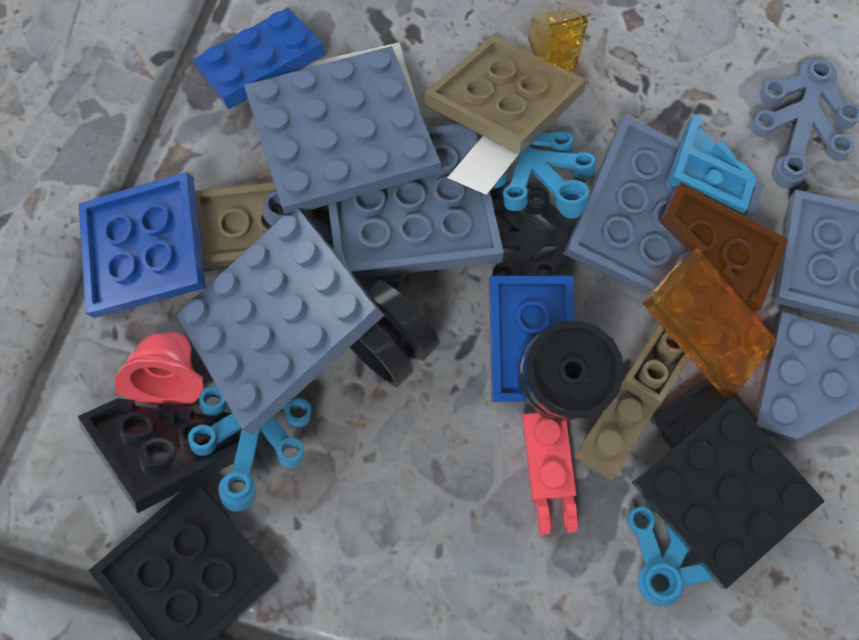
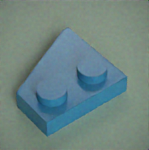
M693 115L686 123L666 184L676 187L681 182L728 208L743 214L748 209L757 177L744 163L739 162L734 157L733 152L722 140L715 144L700 128L704 121L699 116Z

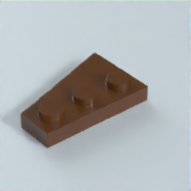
M680 182L673 189L659 222L749 310L754 313L762 309L788 239Z

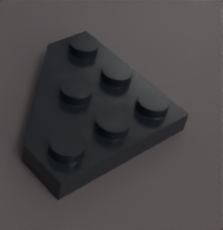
M117 398L77 416L84 434L137 514L234 464L242 431L241 429L218 443L212 453L201 456L191 450L188 440L190 431L198 425L211 427L232 413L223 412L217 416L195 414L191 407L159 403L158 408L136 406L135 400ZM206 435L200 436L196 439L195 443L205 445L211 438Z

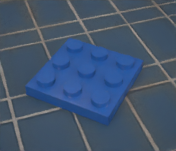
M187 172L79 203L85 309L87 315L98 318L206 288L194 178Z

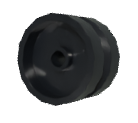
M377 279L373 280L364 290L384 316L349 348L381 379L391 386L398 388L413 373V365L410 358L425 361L439 346L440 341L430 323L410 301L392 286Z
M581 320L561 321L535 336L522 351L517 366L518 387L526 403L542 416L557 421L589 418L607 409L619 394L624 378L623 358L614 339L599 326ZM567 365H570L574 370L569 375L570 378L565 374L564 370Z

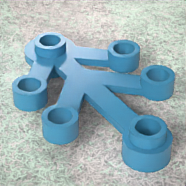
M565 131L556 133L542 132L517 156L519 160L510 185L503 190L504 206L511 211H519L527 206L528 194L526 188L531 173H533L555 196L556 208L563 216L567 218L579 217L588 208L589 188L585 183L578 180L564 181L551 167L569 168L575 177L586 179L595 174L596 159L594 155L587 152L571 154L573 152L572 134ZM530 145L549 146L550 151L534 150ZM507 171L504 172L492 188H499L505 185L507 182Z
M207 387L199 395L201 410L206 415L217 416L226 409L227 402L218 387ZM211 397L220 399V402L216 405L206 404V401ZM294 397L283 407L286 421L291 427L303 428L310 423L311 406L306 400ZM301 409L306 414L301 418H296L291 415V412ZM233 413L211 427L207 425L194 427L188 436L191 450L197 455H208L215 450L218 443L241 430L242 428ZM274 417L253 435L244 430L241 431L232 473L223 477L219 484L221 502L231 511H244L256 499L255 481L250 474L260 430L277 451V458L282 466L293 468L303 461V444L297 438L289 437ZM206 435L211 438L205 445L195 443L196 439L200 436ZM287 448H295L298 451V454L291 458L284 456L282 453ZM236 482L245 484L244 490L239 493L229 491V487Z
M637 507L627 514L626 525L632 533L636 534L645 565L638 574L637 583L639 591L645 600L653 605L667 606L680 598L684 586L707 580L714 581L701 564L679 568L689 550L665 522L670 544L662 557L652 530L655 525L654 514L648 508ZM636 513H641L647 518L645 529H640L634 524L633 518ZM656 574L662 575L666 580V588L662 592L657 591L653 587L652 580Z

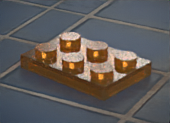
M698 248L688 252L642 302L724 398L738 393L777 342Z

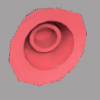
M177 332L154 333L141 340L134 353L129 355L125 365L115 376L116 394L136 402L159 405L160 403L177 406L193 403L204 390L203 377L194 372L191 364L190 343L185 335Z

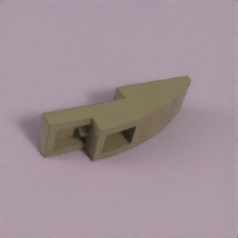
M662 320L623 378L619 394L608 408L601 412L574 457L612 481L654 412L662 404L697 346L698 341Z

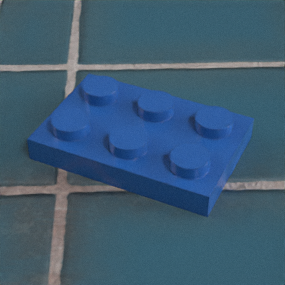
M287 7L282 11L271 14L269 18L253 27L240 31L236 36L220 45L207 49L203 54L194 58L193 61L199 73L227 109H230L248 99L244 85L298 71L326 54L320 40Z
M573 276L489 277L491 403L526 402L518 387L517 366L521 353L529 342L543 330L561 321L575 320ZM570 365L565 366V374L570 378L569 375L574 370Z

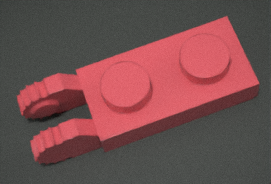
M539 413L523 414L522 425L531 502H535L539 535H549L552 527L547 500L559 499L562 502V519L566 532H577L578 520L574 500L576 488L567 420L557 421L542 416Z

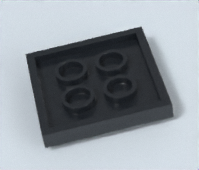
M734 398L725 401L631 482L720 588L727 589L825 502Z
M200 482L178 493L88 570L141 640H216L281 581Z

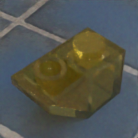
M563 9L532 17L528 42L533 55L567 71L575 68L588 24L586 15L570 9Z

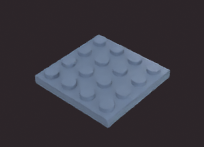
M392 46L244 85L284 216L297 208L304 212L441 173V162Z
M624 115L618 123L590 189L588 208L578 217L563 254L691 317L710 324L716 321L727 287L659 222L670 195L675 188L666 183L680 142ZM757 180L748 209L742 214L751 220L765 185Z
M462 124L426 127L441 162V173L328 205L334 251L356 279L483 265L503 261L504 252L490 191L486 195L447 178L478 142L475 131Z
M297 208L280 218L176 316L242 430L253 435L375 325L384 314L307 215Z

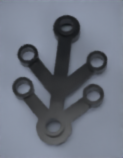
M535 187L528 191L526 209L531 214H540L556 228L555 230H542L520 211L508 210L504 205L501 207L493 205L495 216L501 217L517 230L499 232L503 249L519 248V250L507 262L498 263L493 268L492 276H497V273L501 271H506L511 276H517L543 247L560 246L548 261L542 260L537 262L531 275L538 276L537 272L545 269L550 272L551 276H557V273L571 259L563 253L578 218L570 219L563 216L549 202V193L540 187ZM495 189L490 192L492 200H503L502 189ZM539 197L544 203L542 205H535L530 199Z

